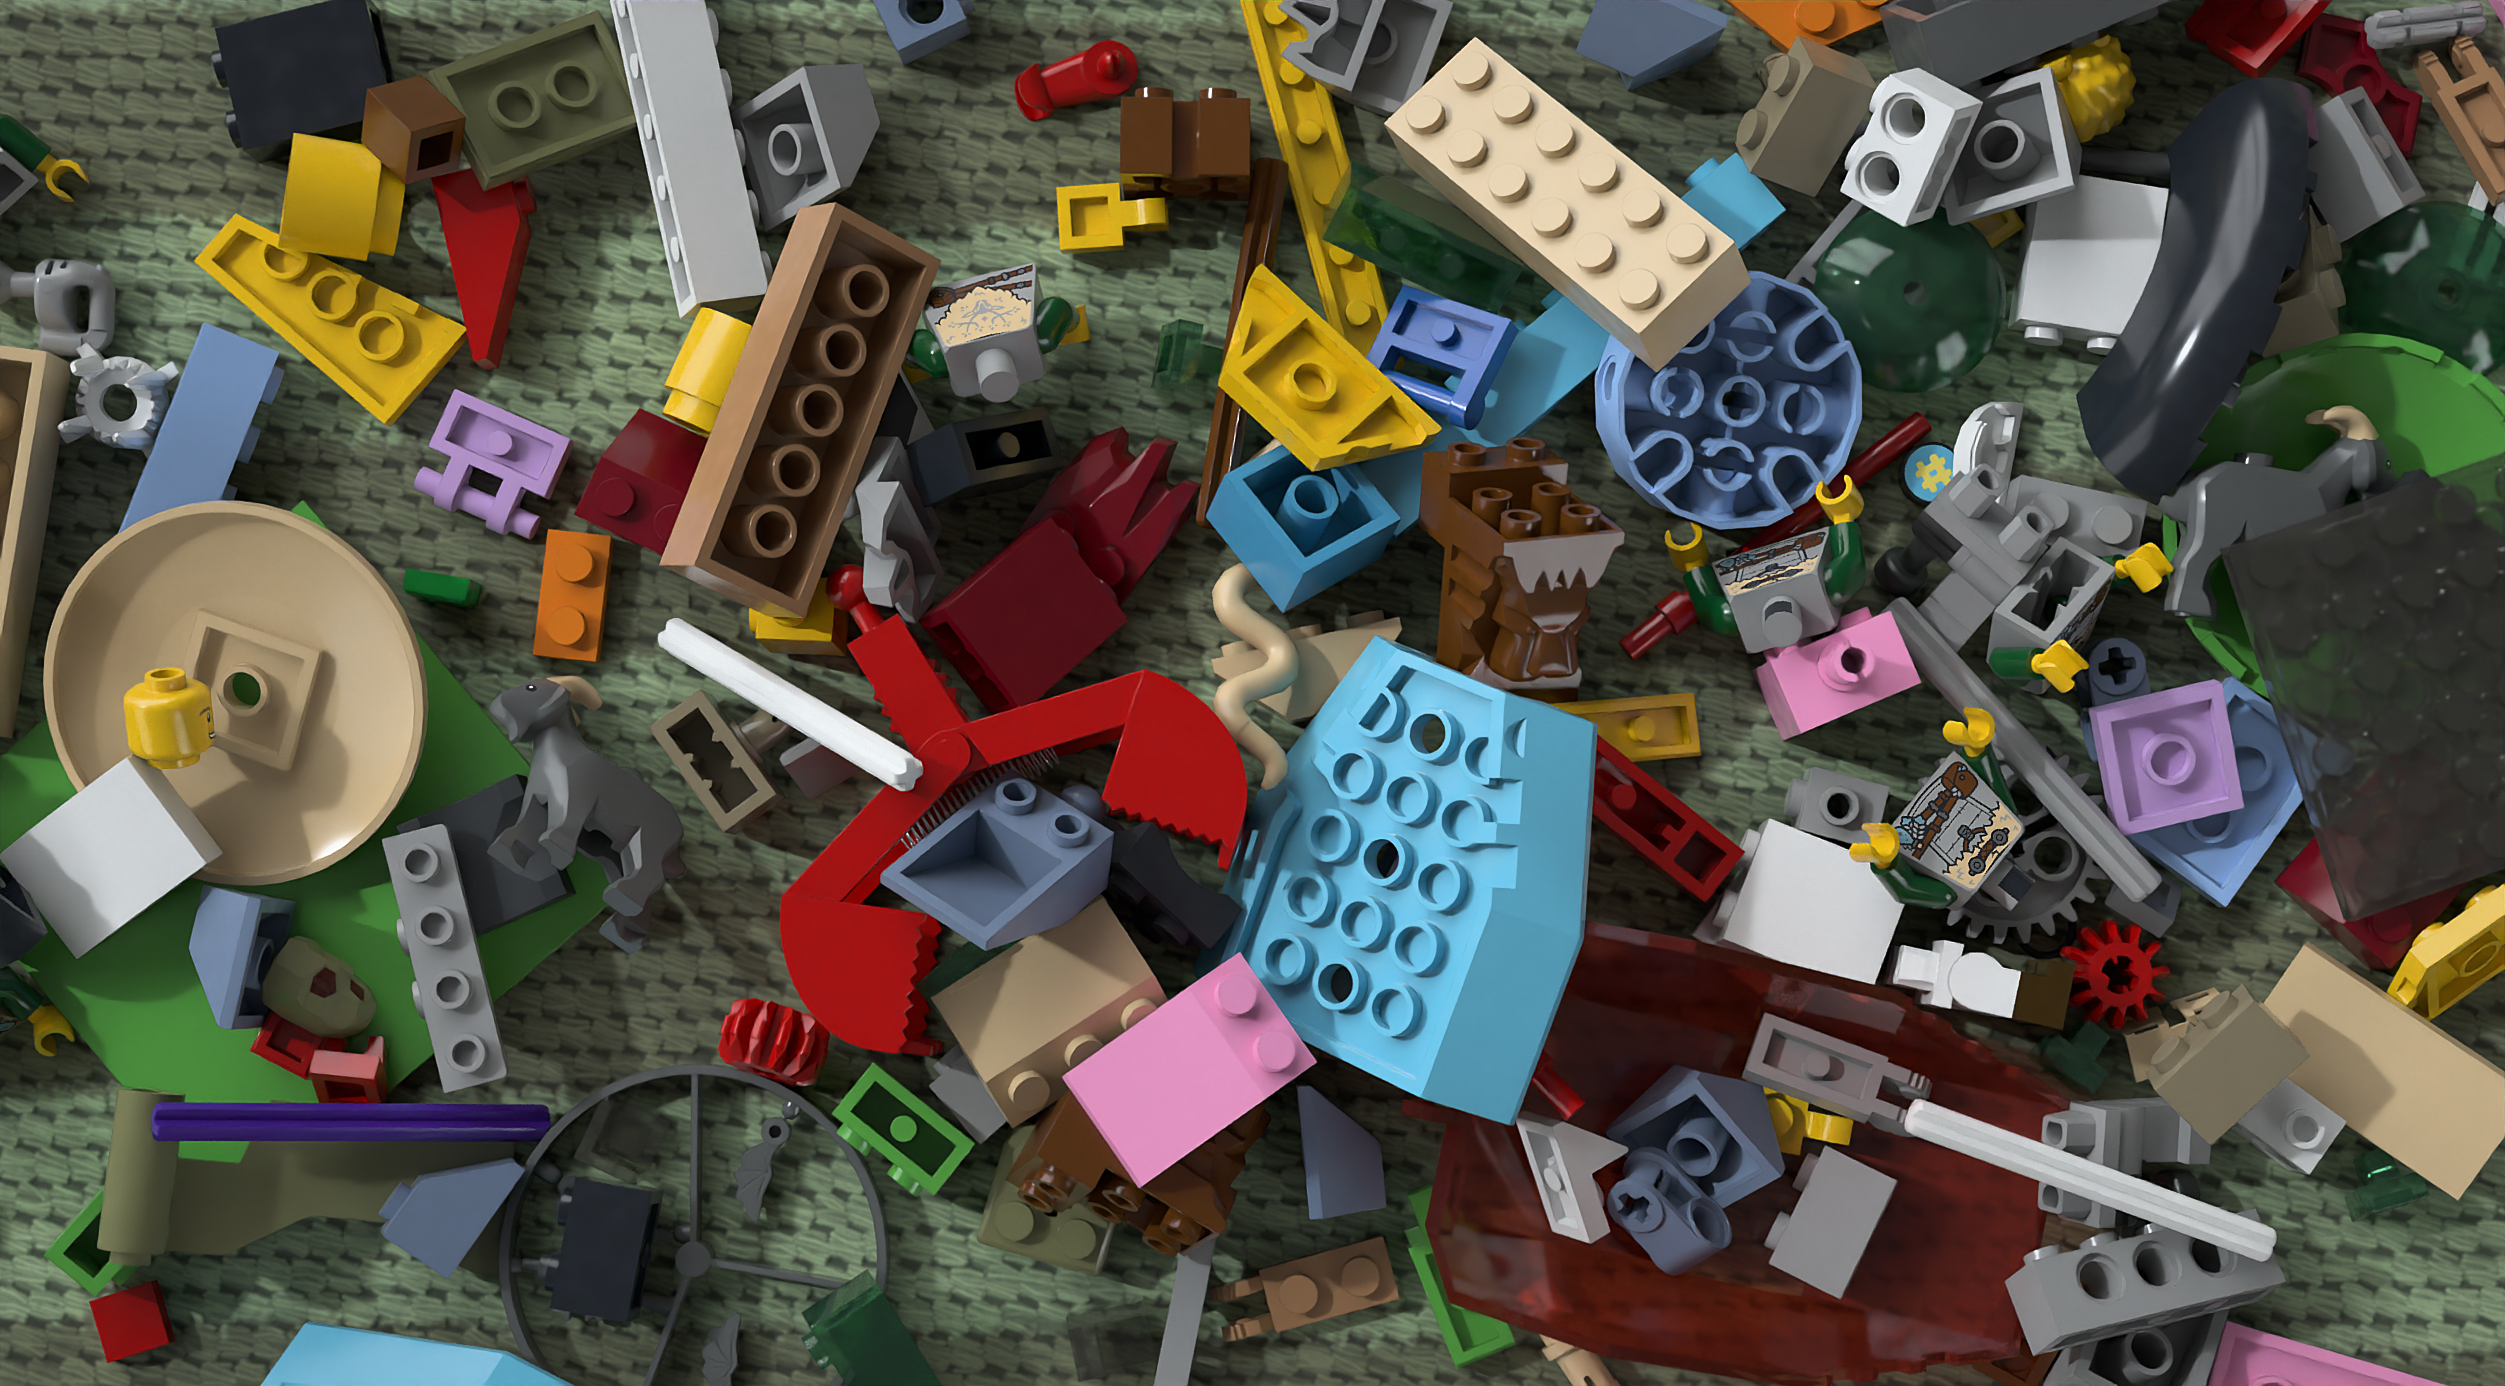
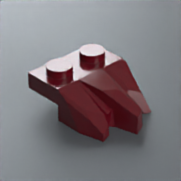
M1122 426L1093 437L1051 483L1017 532L1020 534L1024 530L1052 518L1058 527L1065 529L1075 539L1079 547V555L1094 575L1105 581L1113 589L1118 599V606L1121 607L1156 559L1166 551L1189 520L1200 492L1201 484L1189 479L1177 485L1168 482L1167 471L1177 447V441L1157 436L1135 457L1129 452V434Z

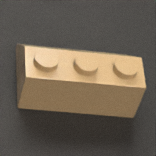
M1101 894L1066 924L1024 938L931 997L986 1091L1012 1129L1058 1100L1070 1090L1062 1078L1066 1073L1168 1002L1155 975Z

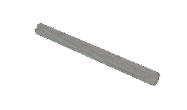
M1899 597L1886 606L1880 614L1891 611L1912 662L1967 722L1968 719L1963 710L1965 707L1988 711L1995 722V733L1990 743L1997 755L2131 901L2137 903L2150 895L2162 882L2161 875L1906 598Z

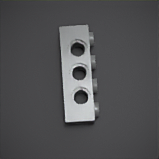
M2227 1206L2217 1207V1208H2220V1209H2223V1210L2228 1211ZM2256 1208L2234 1213L2262 1224ZM2150 1223L2136 1230L2135 1237L2119 1240L2117 1232H2107L2083 1241L2079 1244L2080 1249L2063 1253L2060 1245H2050L2037 1249L2023 1257L2025 1266L2004 1282L2032 1355L2036 1356L2255 1303L2284 1284L2286 1280L2274 1251H2272L2268 1260L2260 1262L2159 1224ZM2193 1256L2201 1262L2203 1269L2195 1262ZM2137 1268L2146 1275L2149 1283L2142 1279ZM2080 1280L2088 1285L2093 1297L2085 1292Z

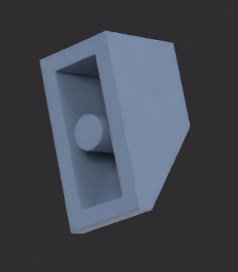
M512 1157L421 1174L411 1187L401 1181L378 1213L387 1220L381 1228L382 1236L449 1279L526 1169L521 1163Z

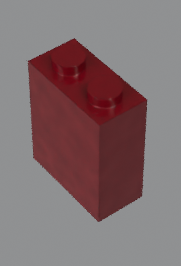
M1052 518L1046 519L1021 532L918 620L990 715L1036 702L1129 620L1118 606V599L1113 589L1105 581L1094 575L1079 555L1080 551L1075 539L1065 529L1058 527Z

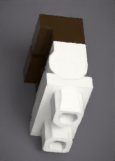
M1946 940L1927 941L1925 950L1901 945L1900 947L1891 946L1883 983L1915 990L1914 1004L1931 1008H1954L2038 1028L2063 1030L2076 967L2074 964L2051 959L2027 960L2025 972L2004 968L1993 957L1984 953H1962L1964 944Z

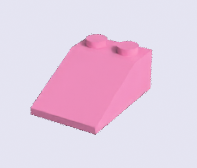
M1239 952L1094 1053L1062 1078L1135 1184L1140 1188L1317 1063V1061Z

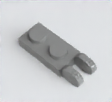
M1766 1012L1759 1022L1742 1075V1079L1864 1124L1868 1120L1875 1128L1908 1138L1915 1137L1904 1129L1908 1110L1876 1099L1879 1087L1881 1086L1887 1092L1898 1096L1901 1095L1907 1099L1926 1100L1929 1098L1933 1084L1925 1076L1919 1075V1073H1913L1908 1069L1887 1062L1888 1057Z

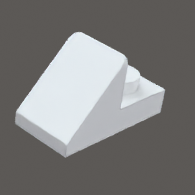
M1528 1111L1519 1113L1516 1123L1552 1231L1589 1244L1608 1234L1610 1229L1603 1210L1604 1195L1598 1183L1593 1179L1592 1173L1629 1151L1628 1147L1560 1120Z

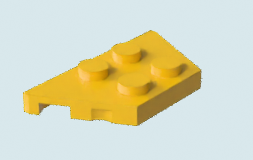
M1262 263L1256 267L1247 284L1218 382L1220 388L1312 472L1428 447L1435 441L1443 429L1267 267Z
M2505 883L2498 888L2495 885H2490L2480 890L2466 904L2465 911L2446 925L2442 922H2437L2423 930L2414 940L2412 948L2408 951L2386 993L2426 1020L2431 1021L2505 969Z

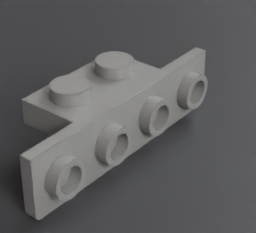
M438 824L382 839L401 916L400 919H397L398 938L405 955L411 957L416 981L412 983L414 1003L419 1016L422 1019H426L444 1093L507 1077L509 1068L449 827L444 824Z

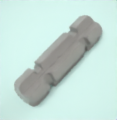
M2472 0L2456 2L2455 7L2447 3L2405 8L2403 13H2400L2398 10L2380 11L2366 19L2364 30L2367 33V44L2370 47L2384 49L2394 47L2395 43L2401 46L2442 42L2446 41L2447 37L2453 38L2460 34H2467L2468 37L2472 38L2476 33L2484 31L2487 21L2483 17L2482 4Z

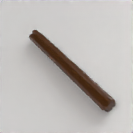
M1261 157L1255 161L1220 375L1247 284L1254 270L1262 263L1272 272L1289 172L1287 162L1276 158ZM1219 386L1217 387L1196 512L1197 525L1211 530L1216 529L1205 516L1224 475L1240 466L1248 412Z

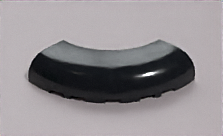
M2279 77L2251 78L2230 86L2210 101L2167 149L2171 176L2170 202L2161 245L2153 269L2121 335L2092 377L2076 394L2085 436L2092 452L2105 469L2125 488L2156 506L2160 503L2162 496H2166L2185 475L2208 445L2199 436L2221 403L2233 408L2242 392L2238 388L2246 376L2247 358L2250 351L2262 355L2282 312L2283 307L2273 301L2284 271H2297L2309 229V224L2300 219L2308 206L2310 194L2316 191L2318 174L2308 169V148H2312L2319 142L2316 112L2310 89L2299 83Z

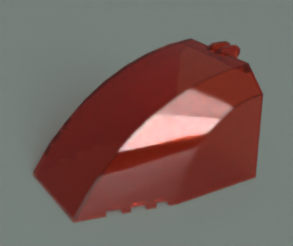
M1585 920L1584 940L1543 1048L1554 1059L1551 1064L1554 1070L1586 1104L1576 1115L1566 1121L1542 1094L1530 1084L1519 1113L1528 1111L1560 1120L1611 1140L1605 1134L1608 1126L1674 1064L1700 1072L1746 1081L1742 1079L1743 1071L1759 1022L1765 1012L1888 1057L1887 1062L1908 1069L1913 1073H1919V1075L1925 1076L1926 1079L1933 1083L1929 1098L1925 1101L2044 1144L2041 1140L2043 1117L2069 1110L2071 1100L2020 1067L2007 1065L1992 1055L1993 1050L1984 1044L1968 1040L1951 1029L1952 1024L1938 1015L1923 1012L1912 1005L1913 999L1898 990L1695 940ZM1881 1086L1876 1099L1905 1110H1909L1910 1105L1914 1101L1901 1095L1889 1093ZM1417 1098L1403 1100L1400 1114L1446 1124L1425 1220V1228L1448 1301L1451 1304L1611 1359L1781 1386H1833V1382L1841 1380L1863 1383L1879 1380V1374L1900 1371L1911 1375L1927 1372V1366L1947 1363L1958 1367L2018 1357L2023 1329L2004 1281L2025 1266L2023 1260L2025 1255L2041 1247L2048 1211L2041 1210L2038 1207L2039 1182L2041 1181L1917 1136L1908 1138L1897 1134L1894 1135L1892 1132L1875 1128L1868 1120L1865 1124L1853 1120L1849 1146L1803 1137L1800 1156L1781 1152L1785 1166L1781 1177L1723 1208L1731 1225V1243L1685 1273L1672 1276L1657 1267L1646 1250L1622 1226L1616 1223L1608 1212L1606 1203L1608 1194L1617 1182L1624 1179L1623 1167L1627 1159L1625 1155L1620 1156L1592 1173L1593 1179L1598 1183L1604 1195L1603 1210L1610 1232L1589 1244L1552 1231L1516 1121L1514 1125H1507L1452 1107L1437 1106L1431 1101ZM1810 1103L1808 1105V1111L1845 1117ZM1825 1146L1899 1182L1843 1299H1838L1769 1264L1774 1250L1764 1246L1780 1211L1792 1215L1803 1193L1792 1186L1807 1154L1810 1152L1820 1157ZM1630 1195L1628 1196L1625 1202L1626 1208L1629 1207L1632 1201V1197Z

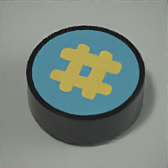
M1926 442L1916 446L1904 456L1898 469V482L1903 494L1911 502L1927 507L1953 478L1954 449L1940 442Z

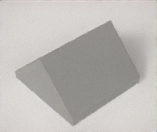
M2050 66L1994 83L1969 93V95L1982 101L1983 104L1943 192L1948 222L1952 226L2077 189L2082 147L2054 70Z

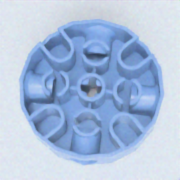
M1747 271L1751 283L1660 371L1655 372L1610 334L1595 375L1596 428L1615 472L1650 505L1719 530L1769 526L1794 513L1793 509L1806 503L1814 495L1816 486L1820 481H1824L1827 486L1845 466L1862 420L1861 366L1850 340H1845L1838 321L1827 312L1829 309L1809 289L1761 271ZM1733 391L1732 402L1722 403L1724 393Z

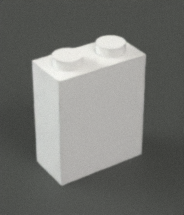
M2079 175L2077 189L2026 204L2023 222L2025 227L2022 229L2008 329L2024 331V340L2029 343L2058 346L2062 345L2063 338L2086 341L2087 351L2108 355L2130 319L2153 269L2161 245L2169 189Z
M1770 818L1760 824L1758 832L1748 828L1739 846L1745 853L1736 865L1744 869L1735 892L1727 888L1723 890L1711 920V924L1720 927L1715 943L1856 1000L1870 997L1905 904H1899L1893 899L1871 871L1870 863L1852 860L1849 850Z

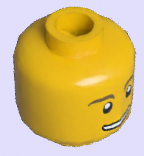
M166 667L148 671L144 674L145 681L133 686L124 695L125 722L130 751L140 758L147 759V765L156 769H179L196 764L200 760V754L207 751L215 741L209 687L199 680L187 678L185 671L180 668Z

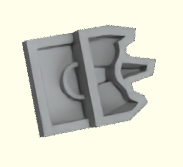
M1284 0L1278 6L1279 10L1306 29L1309 36L1306 41L1290 42L1281 56L1342 100L1390 118L1424 86L1451 14L1453 2L1448 0Z
M875 437L855 485L861 511L863 542L865 544L863 590L870 603L888 607L895 605L906 623L916 624L931 605L945 574L933 550L943 527L933 507L924 508L908 455L899 437Z

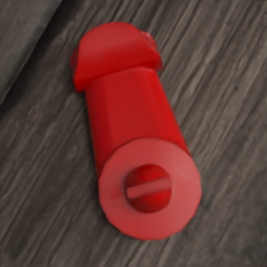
M1103 40L1083 52L1041 69L1040 63H1035L1016 77L1014 82L1016 103L1025 118L1030 121H1037L1053 115L1056 108L1116 98L1126 93L1134 84L1138 73L1137 60L1133 52L1123 43L1114 40Z

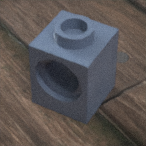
M873 0L903 66L971 34L965 15L975 11L972 1L934 0L944 6L941 16L932 23L921 24L911 19V13L918 3L925 0Z

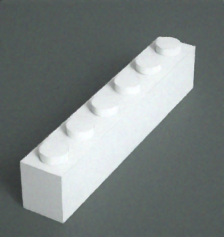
M610 0L680 319L695 318L701 307L723 314L753 309L764 299L773 276V271L768 254L765 251H760L755 228L759 223V207L754 192L746 189L742 171L746 158L745 144L741 132L738 129H733L728 108L732 101L731 81L728 72L725 69H720L715 49L719 37L716 15L711 8L706 9L705 0Z

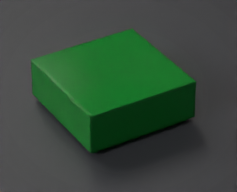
M406 568L402 590L406 591L405 594L419 600L475 609V606L478 607L482 589L481 584L471 579Z

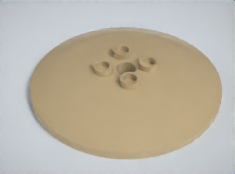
M244 501L191 503L145 518L115 535L94 553L68 586L57 608L49 631L44 656L43 688L49 730L58 757L78 793L123 759L134 754L128 747L123 700L124 695L129 689L145 681V673L158 668H180L185 671L187 678L199 680L210 689L215 731L214 743L207 751L200 754V760L196 764L179 769H160L223 852L221 856L191 877L213 883L249 886L282 883L305 877L329 867L356 850L382 827L402 801L421 759L427 732L428 689L423 657L409 619L389 585L358 551L336 534L295 513L265 504ZM237 672L248 673L259 683L261 696L256 705L245 704L234 694L232 684Z

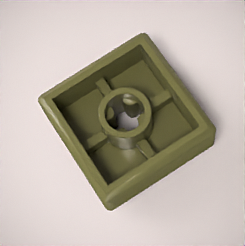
M1027 1119L1013 1129L1009 1124L977 1234V1241L980 1244L1094 1277L1099 1276L1104 1268L1116 1223L1109 1222L1090 1211L1086 1206L1088 1199L1085 1197L1081 1198L1064 1212H1058L1057 1214L1040 1211L1025 1203L1017 1195L1019 1188L1005 1179L1037 1121Z

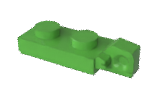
M1430 1183L1406 1192L1419 1223L1404 1229L1409 1241L1407 1247L1456 1369L1516 1345L1467 1222H1463L1458 1208L1443 1214Z

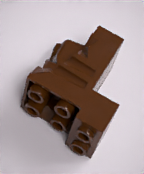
M1515 437L1508 439L1506 446L1485 447L1472 442H1455L1448 445L1447 451L1423 453L1418 526L1445 547L1436 663L1519 697L1538 700L1547 704L1578 702L1579 681L1581 680L1582 671L1578 666L1577 648L1580 642L1579 630L1589 619L1591 607L1587 604V596L1591 590L1599 586L1600 577L1603 575L1610 557L1614 555L1620 545L1624 544L1625 531L1603 516L1599 508L1587 504L1572 493V489L1566 485L1568 463L1546 448L1545 443L1539 439Z
M1069 1090L1041 1114L1005 1180L1019 1188L1017 1195L1025 1203L1043 1212L1050 1213L1055 1209L1062 1213L1085 1197L1088 1199L1086 1202L1087 1208L1097 1216L1113 1223H1121L1123 1220L1144 1232L1142 1236L1143 1241L1156 1251L1172 1257L1177 1256L1179 1253L1185 1257L1222 1234L1238 1193L1230 1185L1246 1165L1245 1154L1247 1150L1265 1132L1272 1120L1270 1114L1265 1110L1267 1098L1138 1188L1077 1098Z

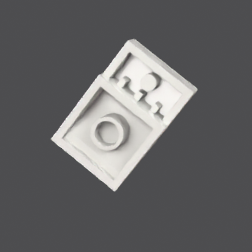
M132 754L97 778L11 844L0 854V860L16 881L31 894L36 907L75 958L78 959L179 887L184 881L221 856L223 852L162 771L148 766L147 759Z

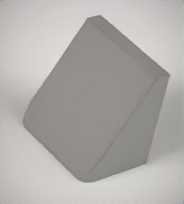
M808 738L781 754L782 757L779 758L783 767L809 799H814L862 770L859 766L812 738Z

